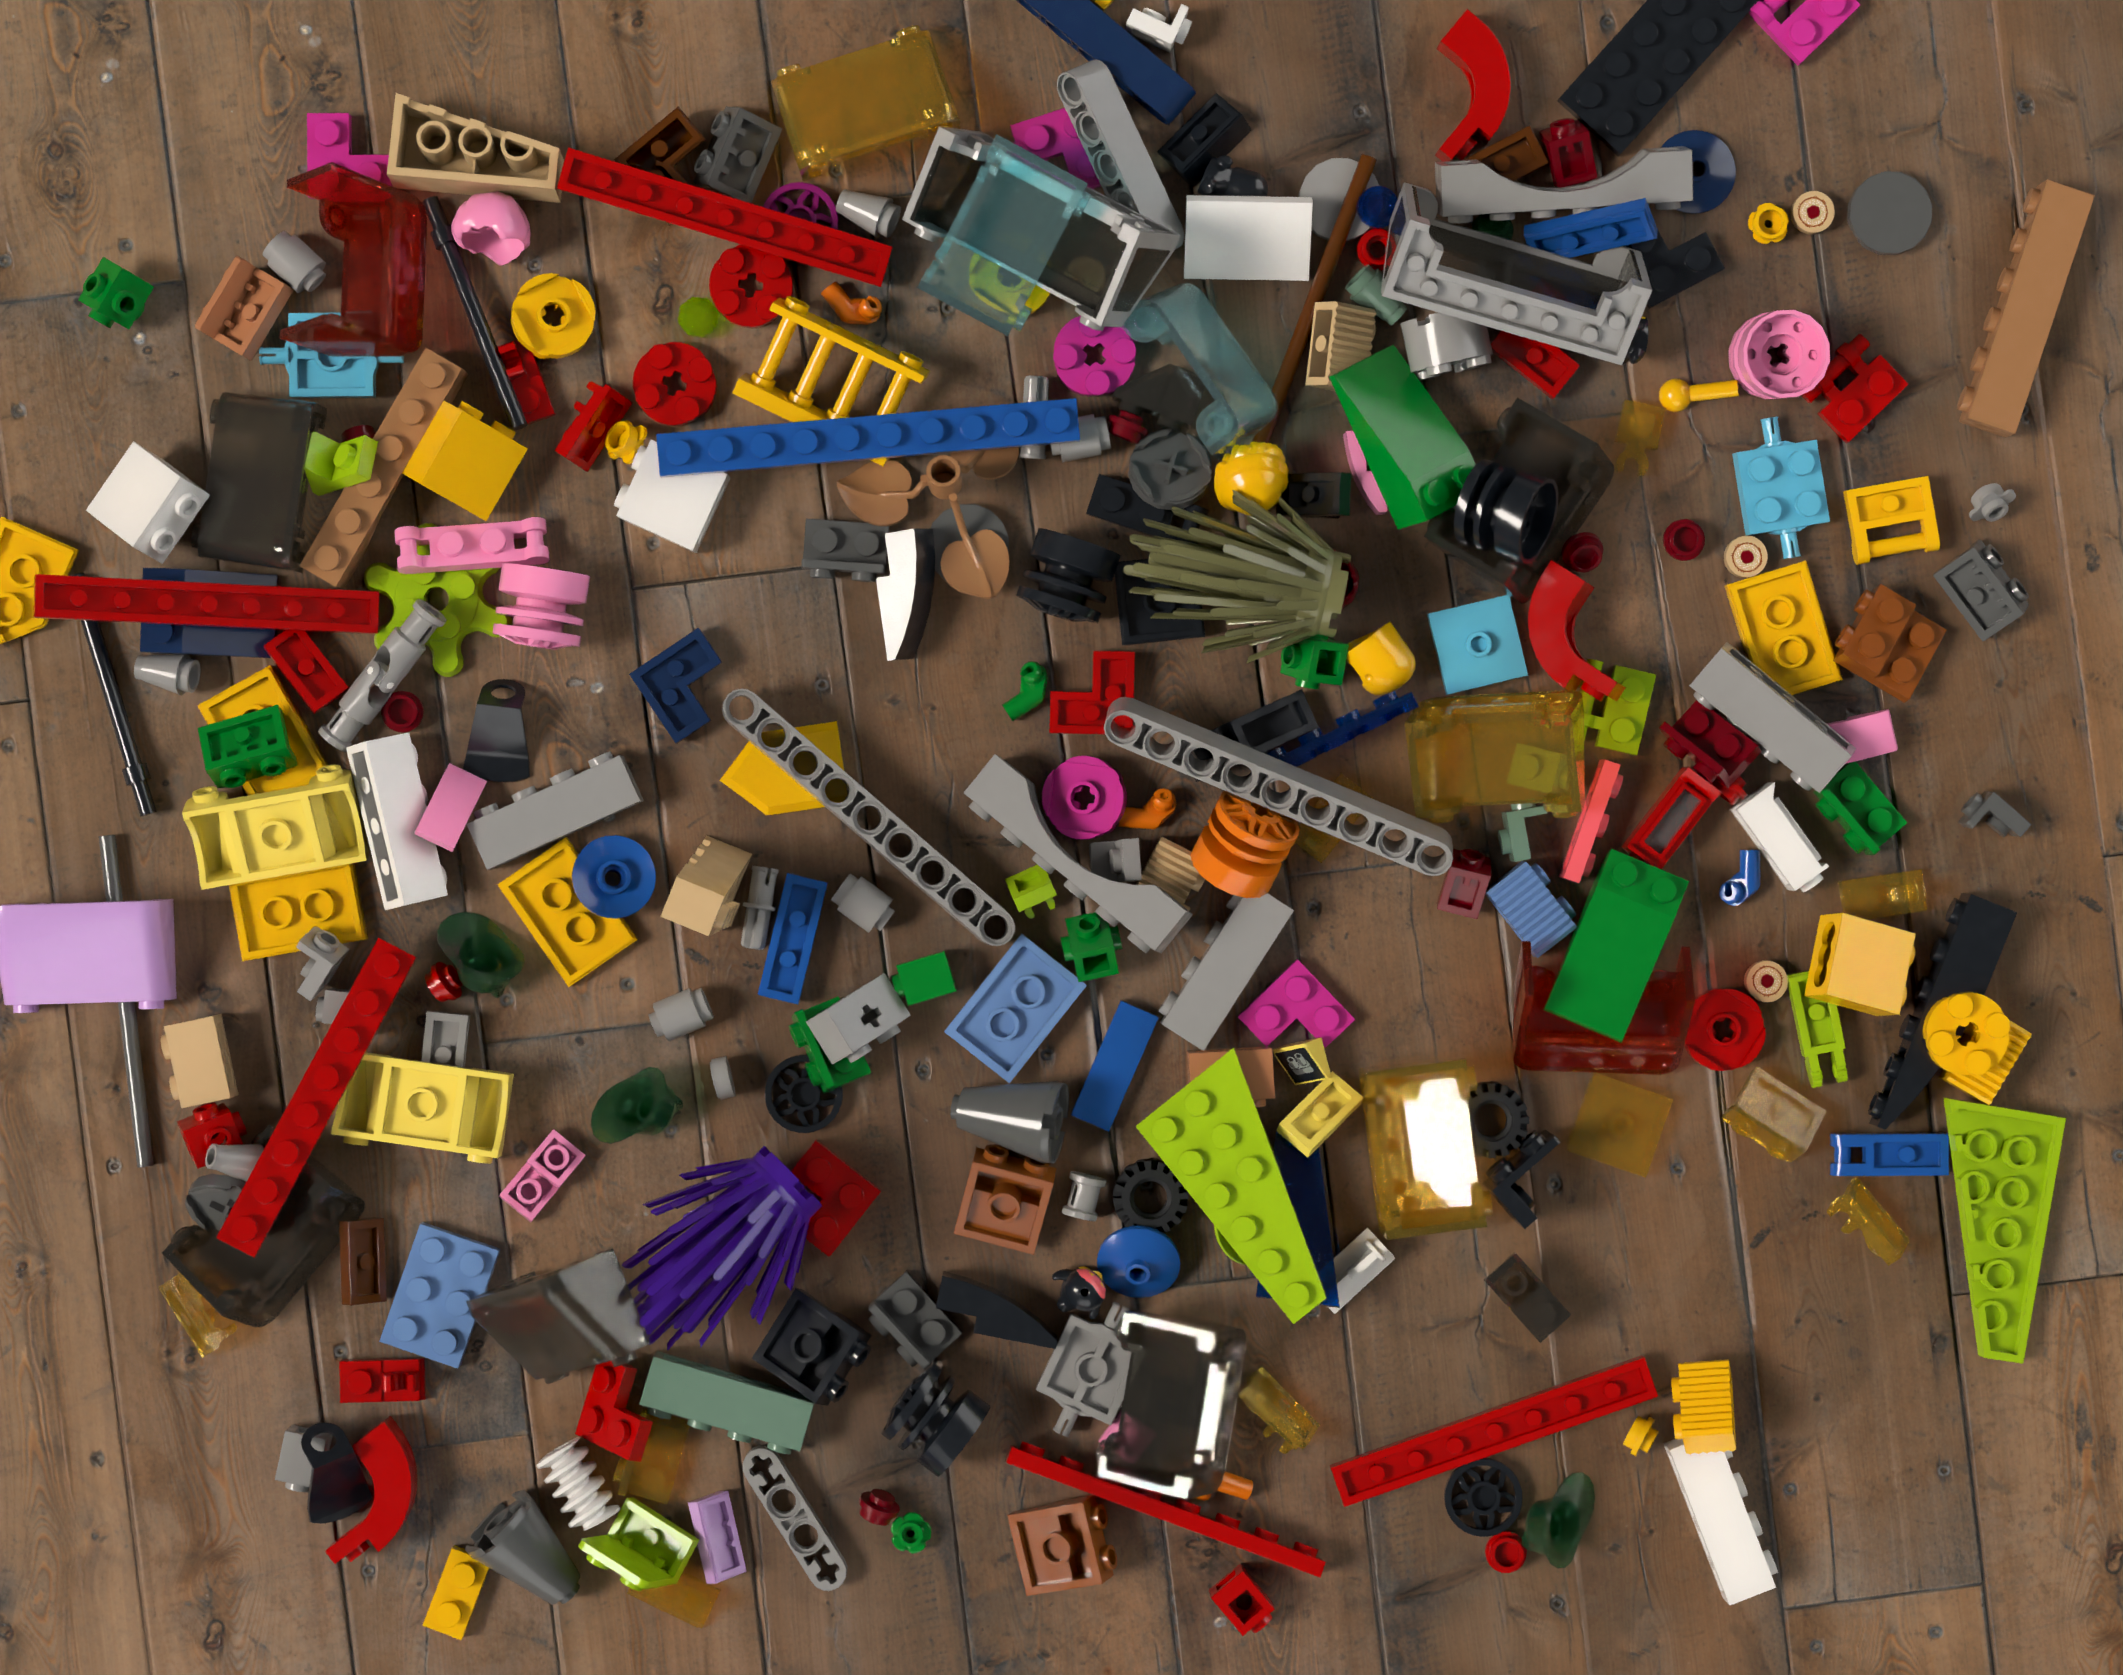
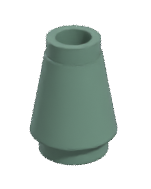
M1367 264L1355 274L1345 289L1351 294L1350 299L1362 307L1375 309L1376 316L1383 321L1385 320L1391 326L1405 313L1407 306L1400 301L1382 296L1383 274L1379 268L1374 270Z

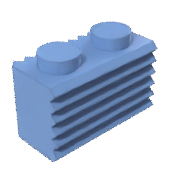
M1521 861L1487 888L1485 895L1533 957L1539 958L1577 928L1576 924L1572 921V918L1577 914L1562 895L1555 899L1546 888L1551 881L1537 863L1530 867L1526 861Z

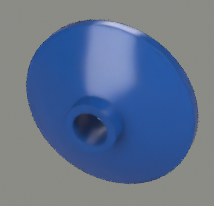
M609 835L593 840L582 849L573 866L572 883L578 899L589 911L601 917L618 919L638 912L649 901L656 884V871L649 853L639 843L624 836ZM606 873H617L620 878L619 884L617 886L608 885L605 881Z
M1129 1226L1113 1232L1103 1241L1098 1251L1097 1267L1098 1271L1102 1274L1103 1281L1114 1291L1129 1297L1145 1298L1164 1292L1175 1282L1180 1271V1254L1175 1243L1161 1231L1146 1226ZM1134 1268H1141V1269H1143V1271H1136V1270H1133V1269H1134Z

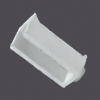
M1767 782L1730 810L1756 847L1761 850V854L1786 889L1796 891L1800 888L1802 892H1806L1823 880V876L1820 873L1827 869L1829 865L1818 862L1822 858L1779 797H1773L1775 782Z

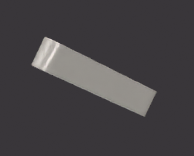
M1095 59L1061 73L1057 79L1059 97L1105 195L1180 234L1181 236L1175 249L1182 246L1184 242L1182 224L1108 67L1102 61ZM1138 248L1135 256L1140 261L1150 262L1162 256L1165 250Z

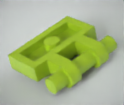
M1587 658L1589 664L1600 671L1602 670V661ZM1614 665L1611 678L1625 686L1626 689L1618 701L1606 696L1602 717L1591 715L1595 698L1580 689L1575 711H1570L1568 723H1571L1568 740L1584 743L1587 729H1596L1598 733L1595 747L1637 756L1656 674ZM1583 680L1578 687L1582 686V684L1584 683Z

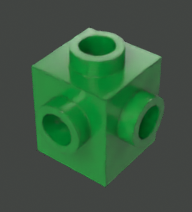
M103 257L94 273L86 279L83 285V292L78 300L92 308L88 316L111 329L114 322L129 330L134 321L142 315L145 302L154 286Z
M1319 634L1282 649L1280 673L1296 678L1295 685L1304 688L1320 689V683L1342 685L1349 644Z
M1096 912L1065 918L1068 935L1060 937L1065 961L1074 960L1078 982L1119 974L1115 951L1123 948L1118 925L1115 927L1109 926V923Z

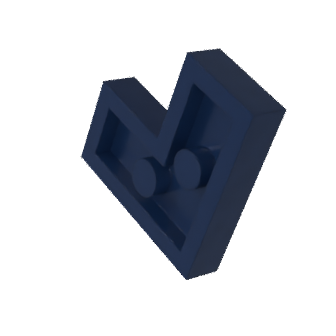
M700 628L695 629L629 674L676 744L712 721L689 688V685L723 663Z

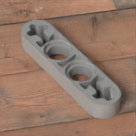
M767 1445L753 1447L747 1452L743 1461V1472L747 1481L811 1582L823 1591H832L839 1588L847 1575L845 1558L779 1454L768 1449ZM757 1455L762 1460L768 1457L772 1460L768 1469L773 1479H776L779 1474L785 1479L775 1482L766 1492L761 1486L766 1485L768 1479L762 1471L754 1473L751 1469L755 1464L754 1456ZM780 1489L791 1491L796 1498L795 1506L789 1511L777 1510L772 1503V1496L776 1491ZM809 1524L813 1526L818 1533L817 1542L809 1547L799 1545L795 1540L794 1532L800 1525ZM824 1544L829 1549L822 1552L828 1565L836 1563L839 1566L836 1569V1579L831 1580L828 1576L820 1578L818 1573L821 1571L822 1566L816 1556L811 1562L806 1558V1556L816 1553Z

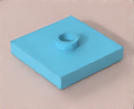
M1509 594L1427 614L1446 695L1528 676Z

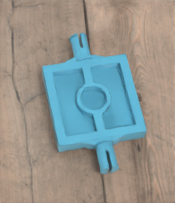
M373 312L288 313L289 334L285 347H260L259 354L262 355L259 356L261 365L285 364L289 374V397L376 398V372L379 363H404L403 355H388L404 354L403 345L379 346L375 337V314Z
M1778 417L1761 419L1765 444L1754 450L1732 454L1745 535L1761 533L1780 535L1783 559L1800 557L1796 532L1801 531L1807 526L1830 522L1817 440L1798 443L1781 441Z

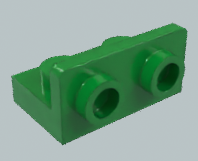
M279 705L198 728L205 770L217 788L239 787L248 780L262 776L280 775L286 769L298 765L297 758L290 748L283 711Z
M1856 761L1846 763L1820 793L1816 790L1813 791L1819 799L1815 804L1816 807L1831 823L1835 820L1840 823L1846 830V833L1842 835L1844 840L1857 854L1863 851L1866 855H1875L1880 851L1879 847L1908 823Z
M839 996L804 1011L801 1009L794 1012L791 1017L794 1023L789 1025V1030L796 1047L801 1048L804 1046L810 1062L805 1063V1068L814 1087L820 1085L823 1093L871 1074L864 1056L852 1063L845 1057L831 1064L806 1023L812 1017L840 1000Z

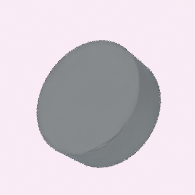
M727 1056L712 1059L710 1069L717 1097L721 1100L735 1097V1086Z

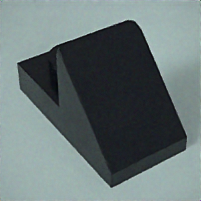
M1343 472L1288 474L1287 488L1280 497L1300 517L1338 519L1340 516H1350L1352 474ZM1278 501L1276 505V516L1277 514H1281L1285 517H1291L1279 505Z

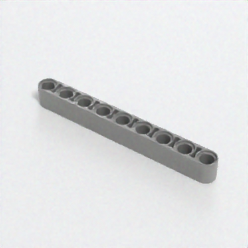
M748 689L733 690L727 695L723 702L722 713L728 724L977 939L986 945L1001 946L1011 940L1015 932V923L1005 909L768 704ZM745 697L751 701L753 705L751 717L745 720H738L731 715L729 706L734 698ZM776 724L783 729L785 740L780 747L772 748L765 745L762 741L761 733L765 726ZM805 751L815 757L817 764L812 774L801 775L794 769L793 760L797 753ZM832 779H840L848 787V795L840 803L832 802L826 796L825 787ZM864 806H871L879 813V824L873 830H865L858 824L857 814ZM897 833L906 835L911 842L910 852L902 858L894 856L889 850V841ZM927 861H935L942 867V878L937 884L929 885L921 878V868ZM960 888L970 890L974 897L972 908L966 912L956 910L952 903L954 893ZM993 915L1001 917L1005 923V932L998 939L989 938L984 931L985 921Z
M1118 698L1108 707L1104 731L1108 740L1117 746L1425 875H1442L1452 865V838L1446 830L1134 698ZM1119 715H1126L1133 719L1135 725L1123 728L1115 723L1114 718ZM1163 731L1169 733L1174 740L1168 744H1161L1155 741L1152 735ZM1196 748H1205L1213 756L1208 760H1199L1191 752ZM1237 764H1243L1249 767L1252 772L1247 776H1237L1232 773L1230 768ZM1280 780L1286 782L1290 789L1279 793L1273 791L1269 784ZM1313 797H1322L1329 804L1324 808L1317 809L1310 806L1308 800ZM1352 813H1360L1366 816L1367 821L1363 824L1355 825L1348 822L1346 817ZM1398 829L1404 832L1406 836L1401 840L1393 841L1388 839L1385 833L1389 830ZM1435 845L1441 847L1444 853L1437 857H1431L1423 851L1428 846Z

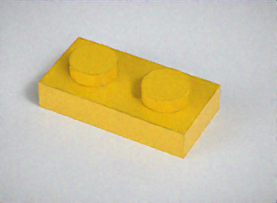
M454 1545L448 1556L422 1626L462 1640L489 1568L473 1559L464 1548Z

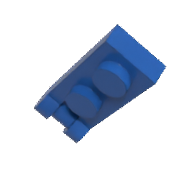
M1830 1133V1146L1834 1147V1162H1830V1175L1832 1176L1949 1175L1948 1133ZM1851 1147H1862V1162H1851Z

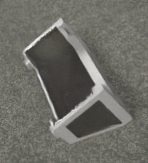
M942 126L938 127L902 218L903 221L916 227L914 233L919 237L932 242H938L939 237L949 238L1076 306L1075 311L1081 315L1080 323L1098 331H1103L1104 327H1122L1174 252L1181 236L981 131Z
M1406 182L1403 183L1389 224L1381 286L1383 297L1618 365L1623 364L1652 292L1641 251L1624 246L1599 251L1593 264H1589L1435 219L1438 212V202L1435 195L1426 188Z

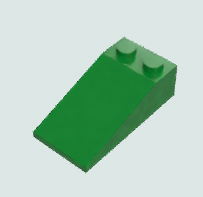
M1394 344L1330 376L1331 383L1397 529L1428 521L1457 505L1466 478L1476 464L1470 450L1417 376L1411 373L1409 365Z
M1611 849L1600 864L1576 925L1577 928L1574 930L1543 1010L1618 1042H1622L1674 922L1689 881Z

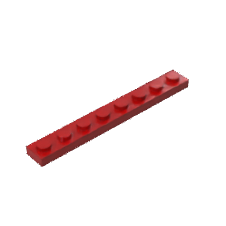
M569 147L557 185V189L878 287L882 285L893 248L883 243Z
M35 574L33 618L378 634L379 592Z
M380 938L377 939L216 1237L217 1239L254 1258L256 1257L417 959L415 956Z
M1641 1355L1329 1466L1342 1503L1346 1507L1656 1398L1658 1394L1646 1359Z
M1022 1441L1020 1448L1010 1445L1005 1462L1010 1465L1319 1578L1322 1575L1326 1562L1316 1557L1319 1550L1298 1541H1295L1293 1548L1277 1542L1280 1535L1260 1527L1255 1528L1254 1534L1239 1529L1240 1520L1218 1512L1215 1519L1199 1514L1201 1506L1178 1498L1176 1505L1160 1500L1163 1492L1142 1484L1138 1485L1137 1491L1121 1485L1122 1477L1101 1469L1098 1477L1083 1472L1084 1463L1063 1455L1060 1456L1059 1462L1043 1457L1045 1449Z

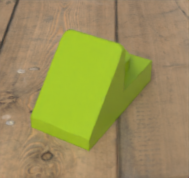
M312 432L304 464V471L312 493L321 496L370 480L378 441L363 435L338 443L318 432Z

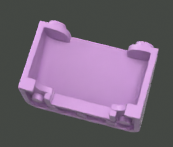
M173 899L1 904L0 980L4 1005H13V1013L39 1012V1004L139 1002V1009L164 1008V1000L177 999Z

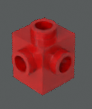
M216 1102L203 1104L192 1111V1116L177 1121L190 1157L197 1169L206 1166L205 1157L211 1144L241 1145L243 1144L241 1136L247 1134L239 1112L231 1113L224 1102L218 1105Z

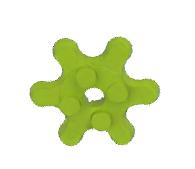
M424 523L419 525L418 528L438 526L432 523ZM417 546V553L421 556L430 555V546ZM373 563L364 573L365 585L369 590L378 591L379 594L387 596L393 605L391 619L385 625L379 627L378 634L374 636V644L377 650L395 627L402 626L414 610L412 605L417 599L426 602V595L432 589L442 588L447 592L449 601L446 608L439 612L443 614L447 621L442 627H437L425 644L428 645L432 652L433 667L438 674L444 677L457 675L464 666L461 644L466 635L471 632L480 631L491 637L499 638L502 636L492 634L493 624L512 625V617L495 613L497 606L489 604L483 595L485 581L497 573L500 568L403 574L399 573L398 569L390 567L385 563Z

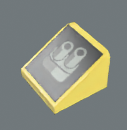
M1321 1037L1290 1043L1273 1049L1275 1057L1295 1085L1332 1078Z

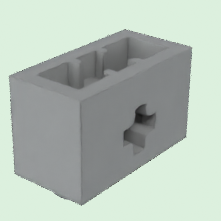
M883 973L812 1017L806 1023L831 1064L845 1057L852 1063L872 1051L868 1043L875 1038L879 1044H882L901 1032L897 1024L911 1015L888 977Z

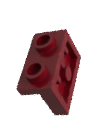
M1697 700L1673 726H1670L1665 721L1659 726V729L1667 739L1663 745L1678 759L1682 760L1687 756L1696 763L1693 769L1711 784L1717 779L1729 788L1762 752L1756 743L1715 711L1707 709Z

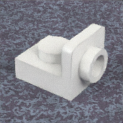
M1181 4L1172 25L1165 23L1166 17L1152 9L1144 8L1141 12L1133 8L1127 20L1125 30L1132 36L1170 53L1175 42L1181 45L1184 43L1190 30L1192 21L1186 19L1189 7Z

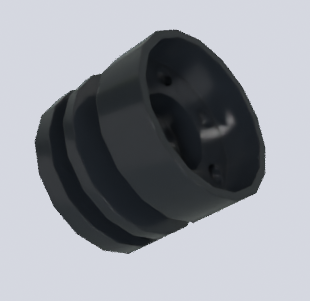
M1486 459L1481 460L1467 476L1456 505L1454 533L1458 543L1476 546L1477 549L1483 551H1491L1495 548L1499 556L1530 564L1545 547L1553 528L1558 506V486L1555 480L1525 471L1518 475L1514 467L1500 466L1499 463Z
M1038 528L1030 555L1045 563L1046 566L1044 572L1024 570L1023 577L1039 583L1038 590L1019 586L1016 597L1025 600L1038 611L1067 621H1088L1098 624L1101 613L1084 605L1086 600L1105 604L1107 597L1091 588L1093 580L1112 582L1121 555L1066 534Z
M933 1363L924 1373L914 1378L899 1396L890 1410L888 1421L881 1434L888 1440H891L902 1427L907 1429L898 1447L904 1450L917 1438L924 1443L919 1450L916 1461L939 1477L956 1459L979 1428L990 1410V1405L970 1390L964 1392L953 1402L948 1396L953 1389L955 1379L949 1376L936 1389L933 1385L941 1374L942 1369Z

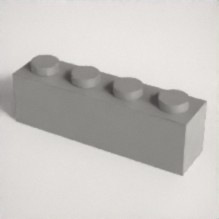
M1728 642L1723 645L1689 685L1696 691L1693 696L1699 703L1709 710H1713L1716 707L1728 717L1727 722L1745 736L1748 734L1760 744L1761 753L1768 760L1775 764L1781 761L1793 772L1790 774L1792 779L1808 791L1813 788L1820 793L1856 750L1852 744Z
M611 751L589 760L590 769L575 775L573 768L549 778L552 786L537 792L535 786H531L511 795L514 803L499 809L497 803H493L475 811L474 816L476 820L467 823V827L486 869L490 870L643 802V797L624 756L619 755L613 758Z
M1268 893L1260 898L1231 896L1226 904V907L1231 909L1230 914L1223 924L1216 920L1203 942L1209 945L1201 959L1193 956L1181 974V977L1187 981L1178 994L1171 990L1158 1012L1164 1015L1160 1021L1162 1025L1203 1051L1294 911Z

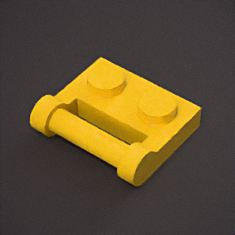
M1929 476L1843 491L1852 539V555L1856 565L1869 563L1870 558L1920 549H1924L1926 553L1940 549ZM1920 520V533L1868 542L1867 529Z

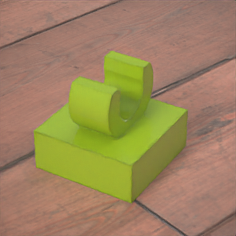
M1038 864L1005 879L1018 911L1024 910L1028 918L1032 919L1035 917L1032 906L1046 901L1050 910L1055 908L1053 897L1057 896V893L1048 873Z

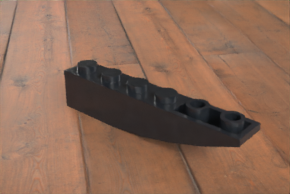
M1961 893L1959 899L1954 898L1945 917V921L1949 922L1944 938L1938 937L1931 950L1930 960L1934 961L1928 977L1922 976L1917 985L1914 998L1918 999L1913 1015L1908 1014L1901 1025L1899 1037L1903 1038L1899 1050L1897 1054L1892 1053L1886 1062L1883 1075L1887 1077L1883 1090L1882 1092L1877 1091L1870 1102L1868 1114L1872 1115L1869 1124L1886 1130L1919 1095L1940 1067L1931 1059L1928 1053L1929 1050L1926 1047V1040L1923 1038V1024L1926 1015L1937 1001L1959 992L1985 994L2017 912L1973 894ZM1958 1026L1956 1035L1962 1036L1967 1026Z

